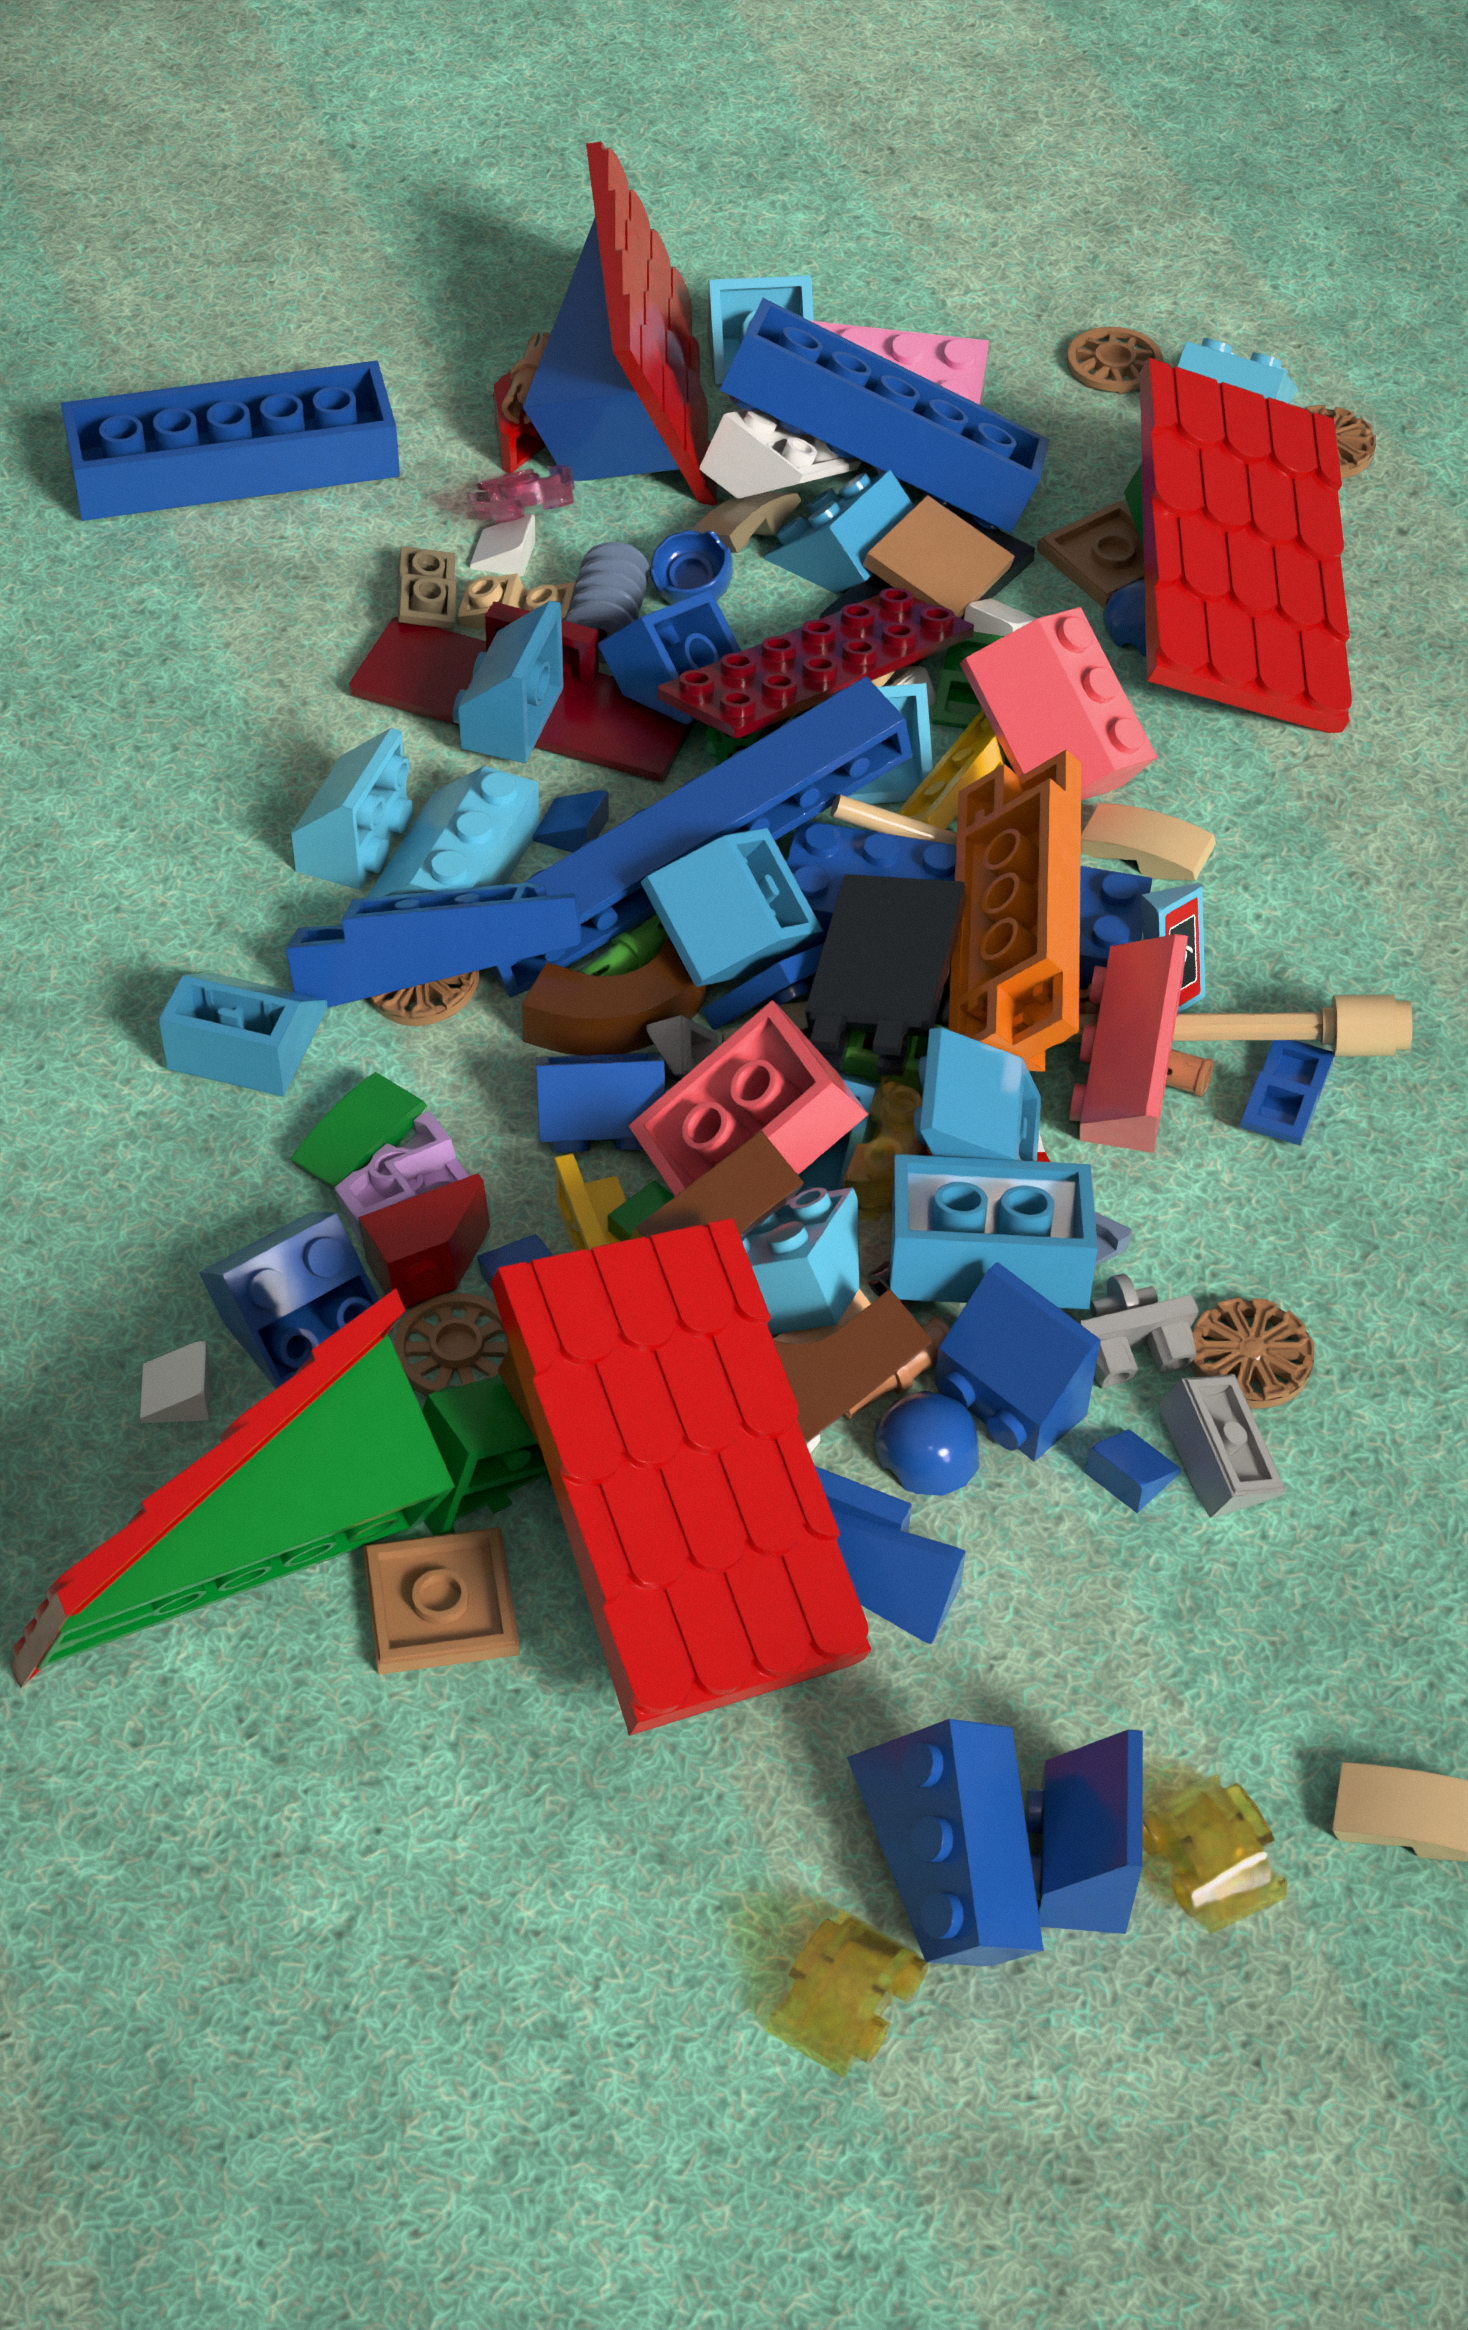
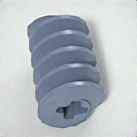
M604 542L592 547L582 560L565 621L597 629L598 643L639 619L643 595L650 576L649 563L644 555L632 545L621 542ZM599 649V662L607 663Z

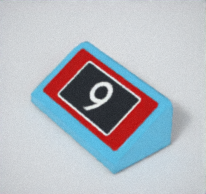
M1199 883L1142 894L1143 940L1173 934L1188 936L1177 1014L1205 997L1202 886Z

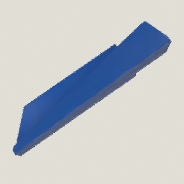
M526 882L352 899L341 919L342 925L299 927L288 943L286 953L294 992L327 999V1006L329 1008L574 947L580 944L582 931L576 894L568 893L547 896L544 885Z
M815 1466L840 1532L837 1543L861 1606L918 1639L931 1644L960 1589L966 1551L952 1545L909 1533L911 1503Z

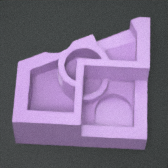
M430 1111L419 1115L413 1120L417 1133L404 1145L396 1148V1146L386 1143L372 1155V1160L366 1167L352 1172L334 1188L342 1211L363 1250L364 1246L358 1217L423 1194L434 1187L444 1186L470 1176L456 1159L451 1138Z

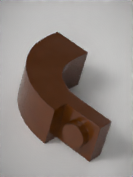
M670 937L667 938L657 956L648 964L622 975H588L547 962L522 1003L523 1042L570 1055L622 1054L654 1045L647 1032L648 1024L679 1015L692 1020L706 1001V985L695 987Z

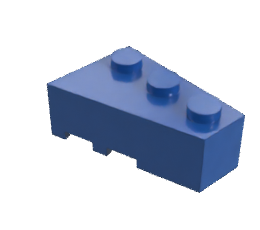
M947 1719L847 1757L926 1963L993 1966L1044 1951L1012 1727Z

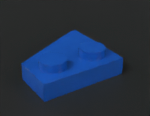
M824 944L774 964L703 1008L702 1011L711 1028L716 1030L767 1005L772 1000L779 1006L789 1004L809 993L808 984L812 988Z

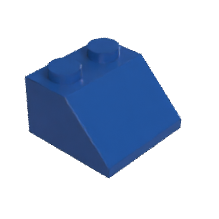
M711 590L642 616L597 644L624 696L683 724H689L698 719L657 699V687L678 678L683 672L698 670L721 660L727 654L741 652Z
M660 1053L536 1057L539 1142H552L553 1152L589 1151L590 1140L615 1139L616 1149L619 1150L643 1149L628 1125L665 1094L664 1060Z
M997 1262L988 1269L939 1346L934 1384L941 1395L959 1401L968 1411L984 1422L991 1436L999 1445L1010 1451L1018 1449L1035 1462L1087 1416L1101 1339Z
M1129 1729L1046 1760L1040 1789H1027L1025 1805L1027 1833H1038V1855L1030 1854L1040 1927L1126 1934L1142 1870L1143 1731Z

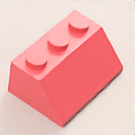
M1081 607L1037 618L960 662L1014 772L1019 777L1067 749L1081 762L1082 801L1123 787L1158 758Z
M1173 934L1110 946L1107 967L1095 966L1089 1003L1100 1004L1097 1026L1085 1024L1079 1061L1090 1063L1087 1085L1075 1083L1069 1117L1071 1121L1080 1122V1141L1151 1153L1155 1152L1183 981L1188 936Z
M772 1000L628 1126L676 1196L761 1130L799 1175L863 1120L868 1113L838 1072Z

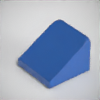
M598 790L555 798L533 834V841L573 853L586 842L598 838L609 819V793Z
M1130 1429L1095 1444L1089 1450L1085 1474L1136 1513L1146 1506L1181 1472V1468Z

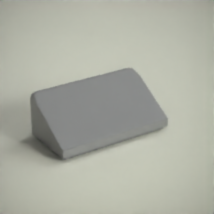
M1235 1374L1182 1378L1160 1400V1412L1192 1487L1210 1518L1280 1497L1286 1492Z

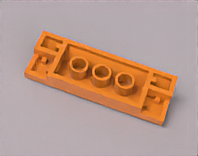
M1067 749L1021 777L1003 764L960 790L958 795L955 881L965 883L967 900L951 958L948 1030L1022 1057L1029 1071L1045 1072L1046 1050L1064 1042L1079 1032L1081 762Z

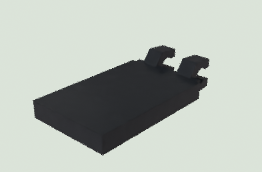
M844 874L805 1009L808 1028H813L810 1041L816 1049H819V1052L836 1071L841 1072L850 1043L851 1031L875 1033L873 1042L874 1054H881L877 1062L878 1075H904L911 1051L912 1037H929V1029H934L967 900L964 882Z

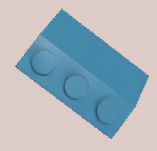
M894 1155L889 1282L890 1289L898 1299L914 1300L917 1302L967 1303L988 1269L998 1262L1058 1308L1089 1309L1098 1250L1091 1164Z

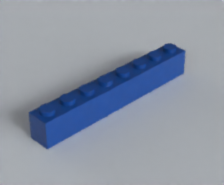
M866 676L851 686L837 691L829 699L801 716L787 721L779 729L748 748L737 751L731 758L698 778L689 780L681 788L650 807L639 810L630 819L600 837L586 842L580 849L547 869L536 872L523 883L533 882L544 885L547 896L568 893L576 894L582 931L580 944L489 967V971L511 998L530 990L547 962L566 968L611 941L621 932L629 930L656 913L641 884V881L646 876L724 835L768 828L775 841L831 807L838 794L847 797L913 757L906 719Z

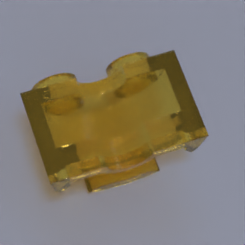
M883 1076L869 1111L870 1120L878 1123L873 1139L866 1144L857 1143L843 1179L844 1189L853 1187L858 1198V1220L878 1221L880 1220V1214L892 1210L895 1154L930 1156L928 1145H921L919 1143L914 1128L915 1108L922 1106L920 1094L914 1088L904 1086Z
M1213 1774L1143 1806L1142 1847L1151 1856L1160 1854L1161 1857L1165 1856L1172 1862L1178 1873L1172 1875L1171 1885L1180 1907L1190 1917L1199 1915L1210 1934L1287 1898L1286 1876L1276 1877L1270 1868L1262 1847L1275 1841L1273 1834L1257 1805L1238 1783L1223 1788L1220 1784L1219 1774Z
M840 1909L835 1922L826 1918L821 1923L792 1966L788 1975L796 1981L780 2008L772 2010L766 2032L845 2079L857 2058L869 2064L876 2056L890 2028V2022L882 2018V2014L896 1998L908 2003L914 1997L925 1978L929 1963H926L921 1958L920 1953L848 1911Z

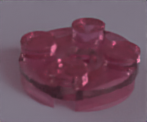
M548 466L550 476L540 478L539 473H534L533 469H528L480 482L477 484L478 489L468 488L466 490L471 513L476 514L478 520L492 518L493 523H503L524 517L523 507L542 504L543 509H554L570 505L575 502L572 492L575 489L571 466Z

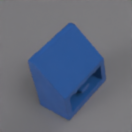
M309 1212L199 1272L223 1323L276 1389L292 1378L297 1370L311 1358L310 1352L312 1349L379 1301L337 1212Z

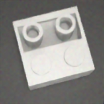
M745 409L723 415L699 469L739 499L857 470L862 460L857 457L853 459L841 457L832 452L827 447L826 442L808 433L805 435L792 433L782 427L777 418L759 409L757 411Z

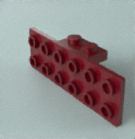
M888 588L882 590L877 596L857 604L846 605L840 611L824 618L807 621L802 627L780 636L768 637L761 644L744 651L727 654L721 660L698 670L683 672L678 678L657 687V699L733 738H741L820 704L837 691L851 686L866 676L871 681L965 641L973 637L974 624L954 616V612L948 608L932 606L913 597V594L906 589Z
M494 601L485 614L486 641L437 627L398 622V617H394L349 682L350 694L459 725L453 721L455 699L461 689H468L473 679V669L478 654L480 652L487 653L497 631L531 611ZM561 620L564 688L534 747L654 781H663L696 721L683 724L624 696L614 676L599 672L598 630Z

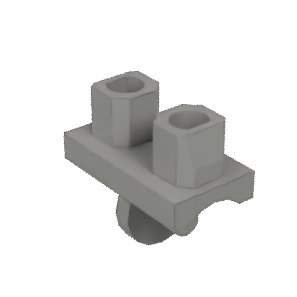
M1124 1273L1111 1276L1108 1279L1107 1297L1091 1300L1090 1312L1093 1318L1082 1320L1079 1323L1101 1339L1094 1374L1101 1388L1123 1384L1134 1379L1138 1367L1131 1351L1133 1348L1149 1345L1159 1373H1168L1188 1368L1196 1356L1191 1326L1199 1311L1193 1294L1158 1302L1157 1293L1153 1286L1135 1290L1132 1281Z

